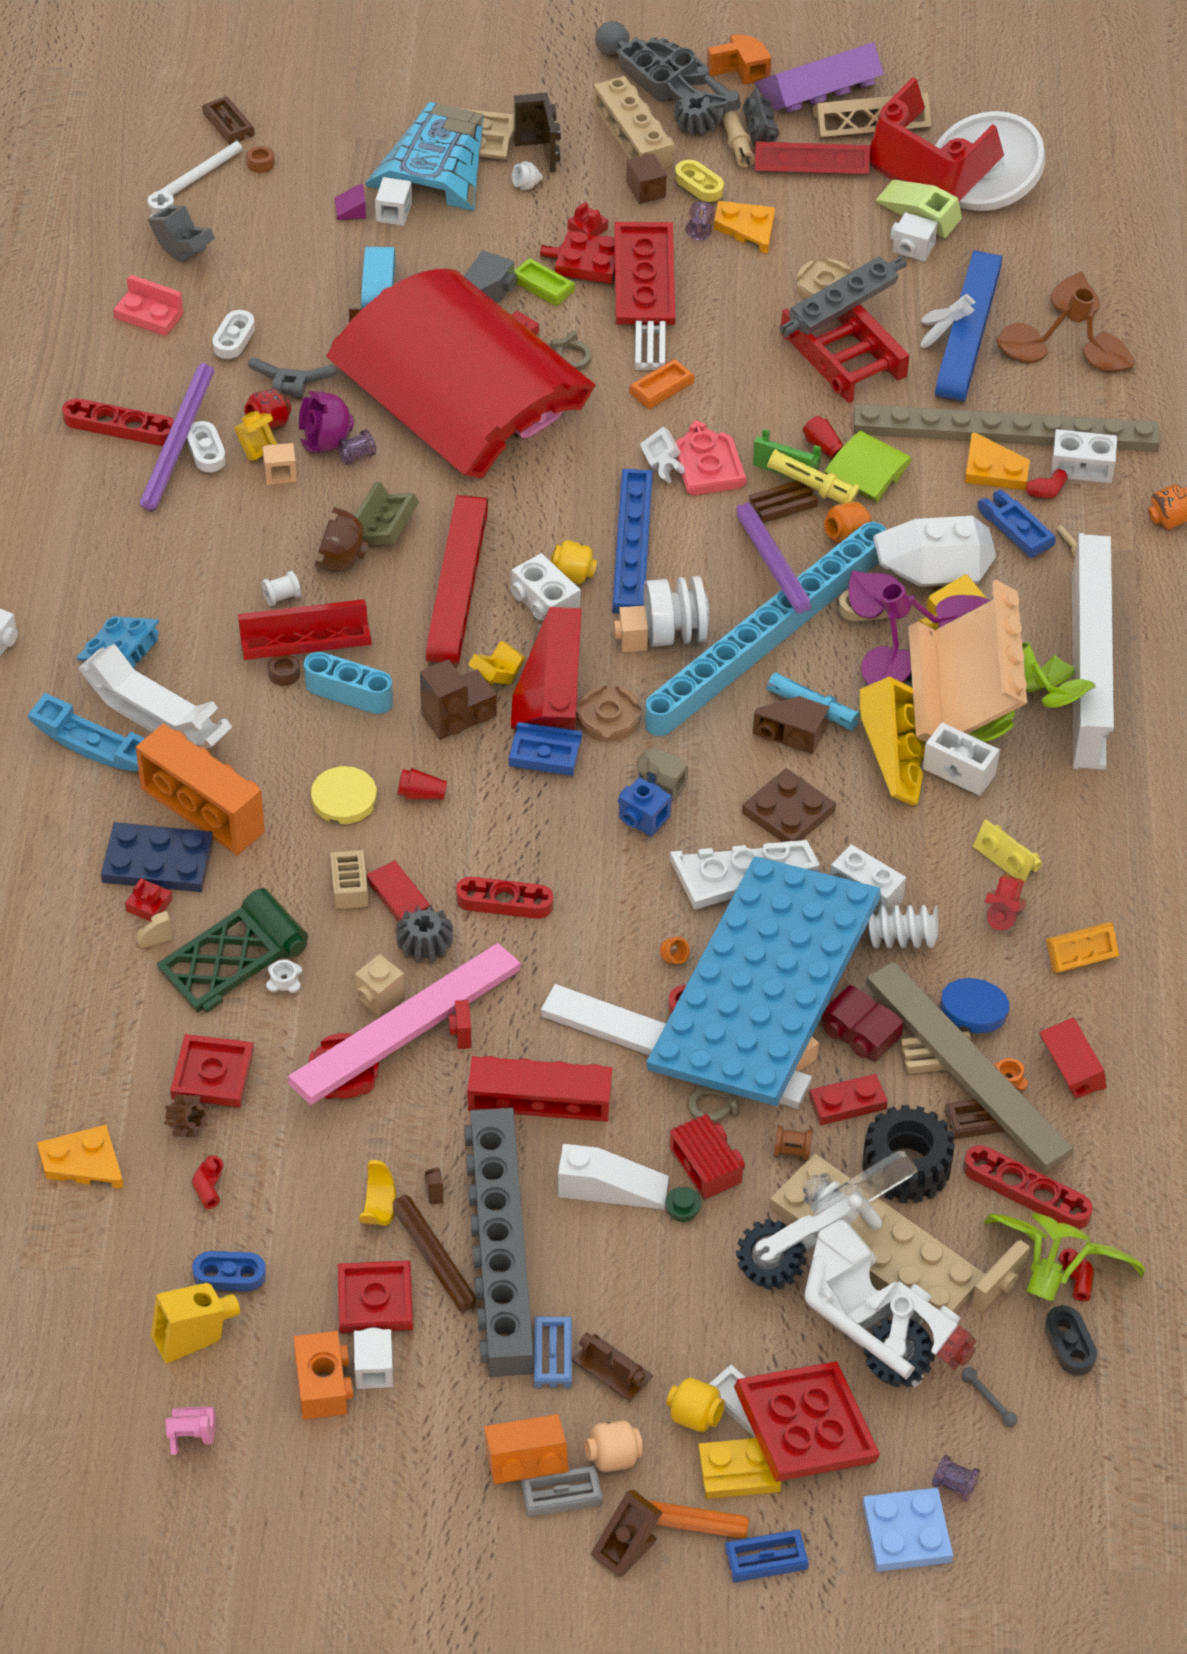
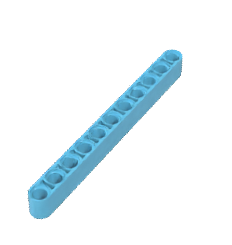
M877 522L863 524L797 577L810 598L811 609L809 611H804L802 614L795 612L783 590H781L647 698L645 706L646 730L656 736L667 735L848 589L853 570L867 573L875 567L879 560L873 537L875 534L885 531L886 528Z

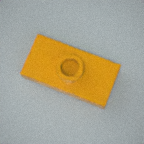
M1111 922L1046 938L1052 971L1055 973L1120 956L1114 926Z

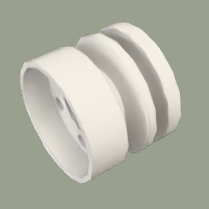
M700 576L690 577L689 591L685 578L679 577L676 584V592L672 593L667 579L647 580L644 582V606L648 624V641L651 647L673 645L675 630H679L684 644H690L692 629L697 643L706 642L710 618L709 604Z

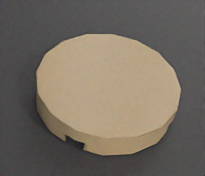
M823 259V262L809 261L797 273V290L801 297L806 299L851 273L852 270L841 261L834 259Z

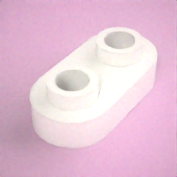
M235 310L226 315L212 339L213 351L218 357L232 359L242 353L255 331L254 317L250 312Z
M207 421L194 422L186 440L196 467L203 472H216L222 469L226 463L225 449L215 426Z

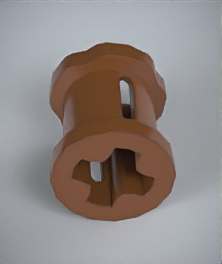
M777 1125L773 1156L779 1157L780 1154L801 1156L804 1161H808L813 1130L807 1129L806 1132L784 1130L783 1126Z

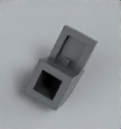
M169 205L148 219L162 248L171 257L180 262L185 261L194 254L201 253L207 248L206 245L216 239L211 228L194 226L185 206Z

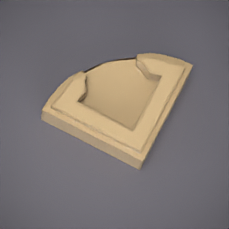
M167 911L151 917V923L144 929L142 927L139 929L136 937L139 949L173 940L170 918Z

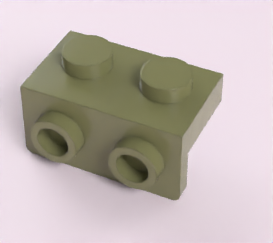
M382 482L374 483L355 514L364 527L363 540L369 542L368 546L395 544L419 503L415 494L389 495Z

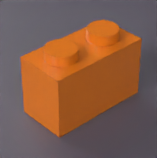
M559 1414L484 1426L486 1455L494 1484L569 1472L567 1443Z

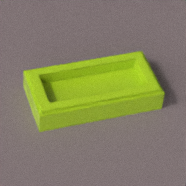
M528 258L514 270V274L517 275V285L554 306H558L575 291L574 282L531 258Z

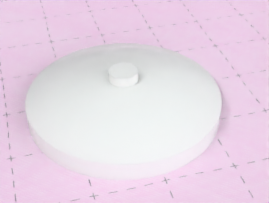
M983 112L957 122L940 137L935 145L940 149L948 141L955 138H964L974 143L993 124L997 127L1004 156L959 201L960 208L972 211L999 209L1018 201L1037 184L1045 167L1046 155L1040 133L1033 124L1021 116L1008 112Z

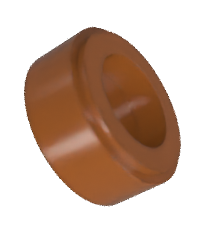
M265 146L251 148L246 153L248 169L256 173L270 171L275 165L274 152Z

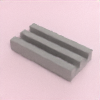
M595 1465L569 1469V1472L521 1480L527 1517L602 1505L603 1498ZM589 1479L591 1481V1483H584L572 1486L566 1484L555 1486L554 1489H547L535 1492L531 1491V1489L565 1484Z

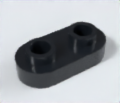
M1061 1305L1052 1308L1047 1314L1044 1328L1060 1366L1071 1375L1082 1376L1088 1374L1095 1366L1097 1349L1081 1314L1070 1306ZM1057 1327H1066L1068 1331H1060ZM1078 1357L1082 1362L1074 1361L1071 1358Z

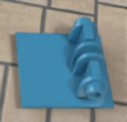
M113 616L104 623L103 628L98 634L86 643L85 648L76 658L77 660L86 661L98 649L103 647L106 649L108 646L115 644L134 668L136 663H139L142 657L158 641L157 636L159 632L155 626L159 623V620Z

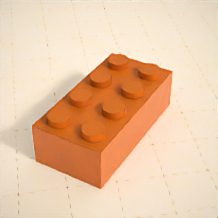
M163 723L135 746L141 789L199 830L212 831L213 839L238 856L265 832L262 792L255 782L247 781L238 775L230 765L222 764L212 757L205 748L198 747L187 740L182 732L174 731Z

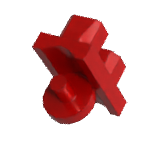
M1009 875L1000 876L997 889L987 893L985 903L992 905L987 911L986 918L992 928L1004 931L1014 925L1017 917L1016 912L1024 910L1027 900L1020 898L1025 880Z

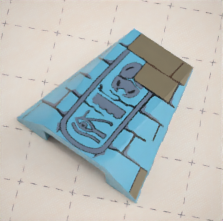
M429 102L365 182L366 186L379 189L383 177L411 181V183L445 190L447 205L474 211L483 114Z

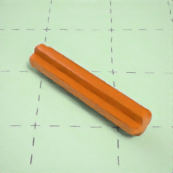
M648 1500L663 1512L656 1525L742 1539L747 1536L749 1518L747 1516Z

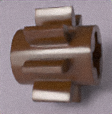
M175 1095V1103L165 1105L166 1120L164 1124L174 1129L173 1136L184 1137L186 1135V1137H198L197 1129L208 1126L206 1121L209 1108L199 1103V1095H189L188 1097L187 1095Z

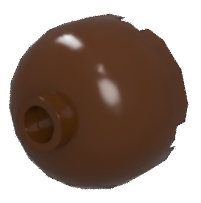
M334 507L332 513L337 515L336 520L330 519L328 521L318 551L319 554L324 555L322 562L316 560L314 567L326 571L341 572L351 568L357 558H364L369 542L363 540L364 527L361 521L352 513Z

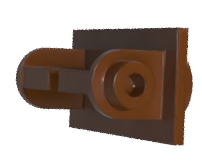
M585 1333L579 1342V1345L583 1348L572 1358L575 1364L629 1402L653 1377L641 1365L632 1361L601 1339L597 1334L590 1335Z

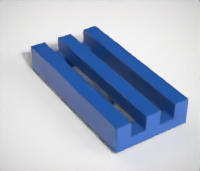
M800 1529L725 1542L724 1549L728 1556V1565L732 1572L733 1583L808 1569L809 1562ZM795 1543L796 1546L780 1550H764L760 1551L757 1554L746 1555L741 1557L736 1556L737 1553L749 1552Z

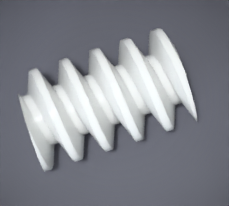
M881 905L878 915H874L873 912L868 922V935L872 946L879 948L882 939H884L887 948H893L895 940L898 939L900 947L906 948L909 939H911L914 947L920 948L923 939H925L927 946L933 948L938 938V905H935L932 915H929L926 905L921 906L919 915H915L912 905H908L905 915L901 914L898 905L894 906L891 915H888L885 905Z

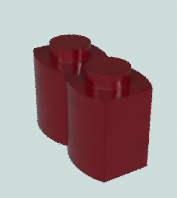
M848 985L826 1007L822 1015V1026L831 1038L849 1043L856 1055L875 1062L902 1037L903 1021L893 1011L875 1003L866 993L851 985Z

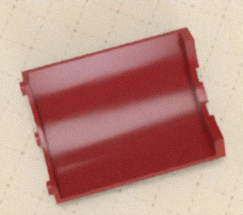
M454 269L424 271L383 289L377 297L350 321L341 334L335 337L326 355L329 360L464 476L484 478L491 465L507 447L504 442L513 433L518 431L521 434L530 426L540 421L541 414L552 411L555 414L567 410H582L596 386L595 383Z

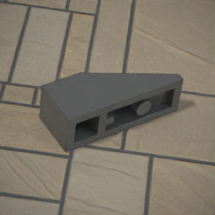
M486 251L480 253L464 275L465 278L496 303L502 301L507 292L514 289L517 281V275L514 274V261Z

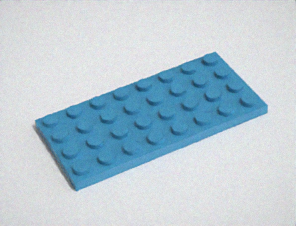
M754 856L646 1061L648 1071L778 1106L881 898L880 887Z

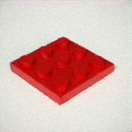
M837 1361L737 1379L734 1385L735 1392L775 1482L877 1462L880 1456L879 1450Z

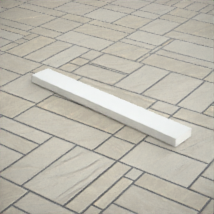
M554 984L541 1008V1017L649 1056L666 1025L663 1022ZM795 1070L779 1103L799 1109L810 1087L812 1076Z

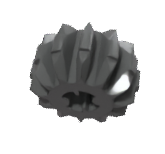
M430 905L427 910H421L416 906L414 913L405 911L402 916L403 920H399L396 925V943L399 949H403L405 958L415 956L417 963L422 958H428L433 963L435 955L445 957L447 948H451L453 944V924L450 919H446L444 910L434 913V909Z

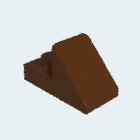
M634 1489L627 1491L591 1555L617 1576H624L657 1540L651 1532L663 1512Z

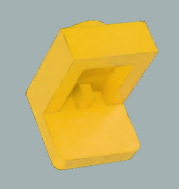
M258 411L251 412L241 418L242 423L233 427L249 461H254L263 456L262 446L277 445L268 425L273 420L271 414H259Z
M500 641L492 656L474 654L468 665L474 670L478 669L489 685L494 683L511 685L525 661V656L508 643Z

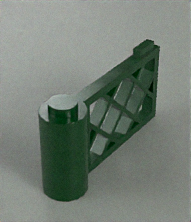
M260 888L246 897L241 908L158 962L157 967L196 1013L201 1010L207 1013L223 1002V995L281 956L287 958L301 954L307 946L308 934L267 889ZM238 922H241L246 927L245 937L227 936L228 929ZM207 943L219 944L217 956L200 955V948ZM225 944L243 945L241 957L223 956ZM249 946H261L268 951L260 958H247ZM179 962L191 963L189 974H175L170 968ZM197 963L215 964L213 976L195 975ZM221 965L239 966L238 972L233 976H219ZM193 983L211 984L209 992L199 999H196L191 993Z

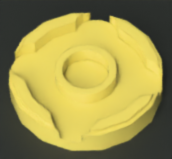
M339 766L328 769L320 774L312 784L311 803L314 811L322 819L329 822L330 819L339 821V824L359 822L371 814L377 801V788L373 778L365 771L355 767Z

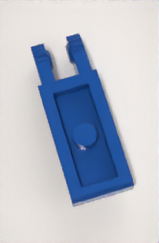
M999 489L992 495L993 502L985 497L978 501L980 513L988 521L991 520L1030 558L1055 545V535L1017 500H1013L1005 493V491Z

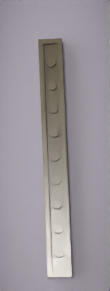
M855 404L853 434L862 431L868 435L971 441V434L973 432L993 442L1053 446L1055 432L1058 429L1117 436L1116 449L1158 452L1159 447L1158 421Z

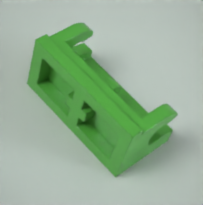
M764 428L762 430V437L757 436L754 441V466L784 475L767 467L768 461L775 449L818 470L821 464V447L814 445L813 454L770 441V430Z

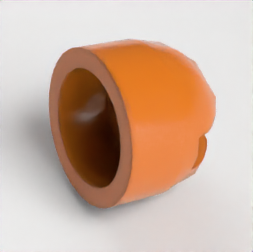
M670 937L662 942L659 953L666 963L673 965L682 964L689 957L690 947L684 938ZM676 945L677 948L670 952V949Z

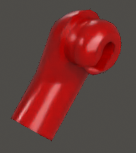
M1056 469L1050 478L1030 480L1026 485V492L1031 497L1052 499L1059 494L1068 479V474L1062 469Z
M1072 1248L1064 1249L1059 1255V1262L1063 1265L1062 1269L1064 1271L1079 1254ZM1084 1258L1069 1276L1074 1281L1072 1296L1075 1300L1081 1302L1090 1300L1094 1277L1093 1266Z

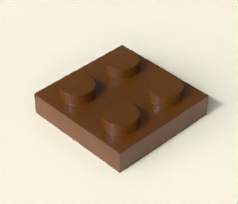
M785 768L742 805V813L782 842L801 841L835 812L836 803Z

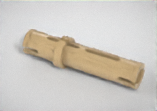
M736 110L724 113L722 121L729 137V148L735 153L738 165L740 167H748L746 158H748L751 165L755 161V156L750 148V137L744 132Z

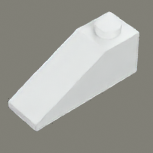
M563 1144L558 1171V1197L665 1210L669 1182L668 1175L600 1148Z

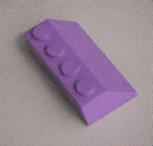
M872 42L755 82V85L761 94L770 100L771 106L775 111L785 108L786 113L803 108L801 104L803 101L810 99L812 105L827 100V93L834 91L835 96L851 92V85L858 83L859 87L863 88L875 84L874 78L884 75L875 44Z

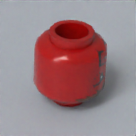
M278 389L263 390L249 396L244 406V414L247 415L254 411H258L259 414H271L273 420L268 423L270 429L281 428L289 419L291 403Z

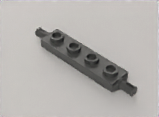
M878 256L791 307L789 312L791 320L779 327L780 333L784 337H788L797 330L807 335L811 334L894 285L898 279L896 272L907 266L906 259H903V256H898V258L888 263Z

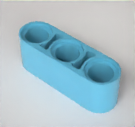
M365 246L361 309L377 297L383 289L394 285L395 247Z
M315 652L305 658V686L310 693L375 714L385 713L392 708V678L386 672L323 652Z

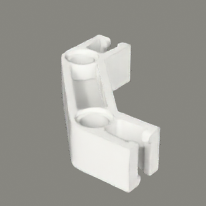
M115 644L108 646L106 649L104 647L98 649L78 668L106 705L151 732L164 723L174 731L182 732L187 740L196 746L207 749L212 747L232 728L227 719L219 720V724L212 723L209 717L218 709L213 701L198 706L191 704L135 671Z

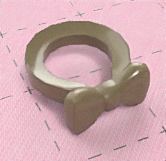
M575 331L570 332L565 338L555 339L550 342V347L560 356H562V349L567 346L578 348L584 352L585 357L581 361H568L577 370L586 368L591 362L589 346L578 341Z
M702 1086L696 1089L690 1096L689 1112L694 1119L705 1114L698 1110L696 1103L701 1096L706 1094L724 1097L727 1101V1104L719 1112L708 1114L714 1124L723 1121L729 1114L731 1116L738 1115V1104L734 1094Z

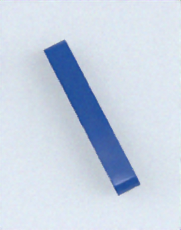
M973 250L960 298L968 294L975 301L974 304L970 305L974 311L958 321H953L937 379L936 397L963 402L966 400L999 279L1003 255Z

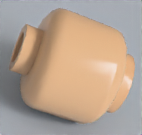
M626 1420L598 1423L593 1426L590 1438L584 1440L585 1456L588 1461L594 1462L599 1471L604 1473L630 1469L636 1464L637 1458L642 1456L643 1447L638 1428H632L631 1424Z

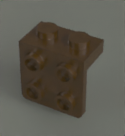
M548 92L514 95L513 139L515 147L543 144L549 172H556V162L561 160L560 147L556 145V141L561 140L560 124L554 123L556 121L555 104H550Z

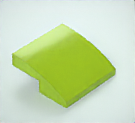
M859 431L841 448L824 472L826 475L833 472L837 474L838 479L853 486L855 484L860 485L858 493L878 503L891 482L897 483L912 461V458L882 441Z

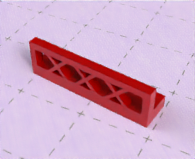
M755 142L754 171L869 174L870 145Z
M365 599L238 614L240 641L244 660L372 645Z

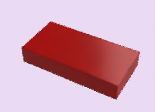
M396 860L366 874L367 883L397 921L403 920L402 916L405 911L414 913L416 906L421 910H427L430 907L428 901Z

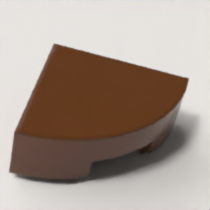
M440 1168L426 1169L425 1181L428 1200L431 1204L443 1203V1181Z

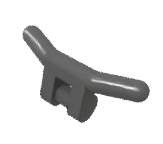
M250 358L248 360V367L273 379L272 389H278L283 394H292L293 398L303 399L307 383L334 377L337 374V369L333 365L306 371L277 368L257 358Z

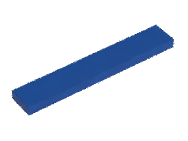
M622 469L612 613H619L620 607L644 606L643 592L647 572L653 470Z

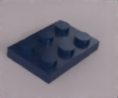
M114 822L101 872L102 883L135 886L142 878L165 889L202 892L213 845V832Z

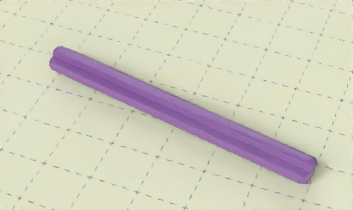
M201 363L195 371L142 495L140 506L147 511L152 512L158 507L213 377L214 368L208 366L207 363Z
M747 502L744 505H738L736 508L738 512L737 517L795 612L802 614L804 611H809L811 609L810 598L753 506Z

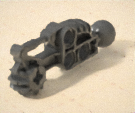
M617 21L603 23L596 30L595 45L601 53L613 57L618 55L622 70L658 101L676 100L674 118L682 133L688 132L693 137L696 133L704 136L707 130L714 132L715 125L721 124L724 113L740 108L741 102L738 92L730 91L722 83H718L709 75L708 67L695 57L693 50L679 47L674 42L669 43L664 38L658 40L657 37H651L646 42L635 37L629 42V32L623 24ZM707 84L716 94L697 91L691 85Z

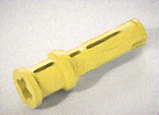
M776 449L767 464L768 468H772L819 491L818 494L823 499L828 497L841 504L854 502L860 490V485L858 484L853 486L838 479L837 474L833 472L826 475Z

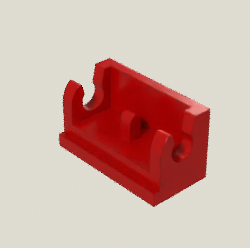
M1074 1017L1039 1032L1042 1042H1044L1069 1090H1073L1074 1098L1086 1096L1099 1089L1101 1091L1107 1088L1105 1071Z

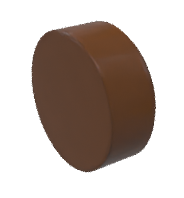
M291 655L273 657L268 663L269 679L279 686H288L295 683L300 677L299 661Z

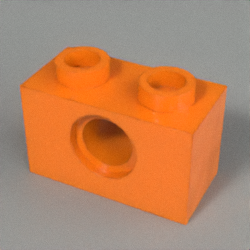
M338 1331L293 1336L302 1419L347 1414L346 1400L353 1399L351 1376L344 1377L342 1368L349 1367L347 1344H339ZM324 1372L330 1373V1375L326 1377L317 1376L318 1374Z

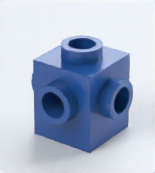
M639 777L630 787L626 786L619 795V819L629 827L636 828L652 837L671 817L672 795L663 791L658 785L649 783Z

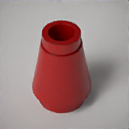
M815 416L803 427L802 433L805 435V441L813 446L821 447V452L832 460L844 446L826 418L823 419L821 416Z
M412 767L410 770L402 769L397 795L405 796V800H444L447 781Z

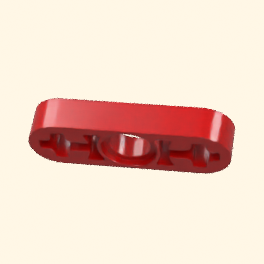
M471 876L465 877L457 883L456 902L462 909L467 911L541 919L550 915L553 910V892L550 888L541 884ZM469 891H475L473 896H467ZM486 892H489V899H485ZM500 893H509L514 898L510 902L503 903L495 897ZM520 896H524L523 903H520ZM536 899H542L540 904H534Z

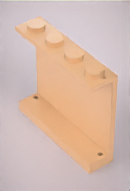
M998 580L992 581L993 600L937 630L919 621L908 626L916 738L926 743L941 722L968 734L1027 704V683L1024 672L1018 591Z

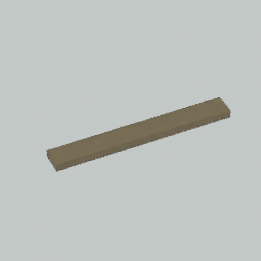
M894 961L867 977L866 985L903 1021V1024L1044 1172L1072 1155L1073 1147Z

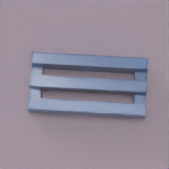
M535 1317L534 1388H542V1384H549V1388H557V1384H564V1388L572 1387V1317ZM542 1326H549V1374H542ZM557 1326H564V1374H557Z

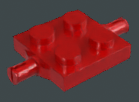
M567 231L564 242L559 247L543 244L541 246L540 257L557 259L555 272L559 275L612 284L615 277L613 237Z

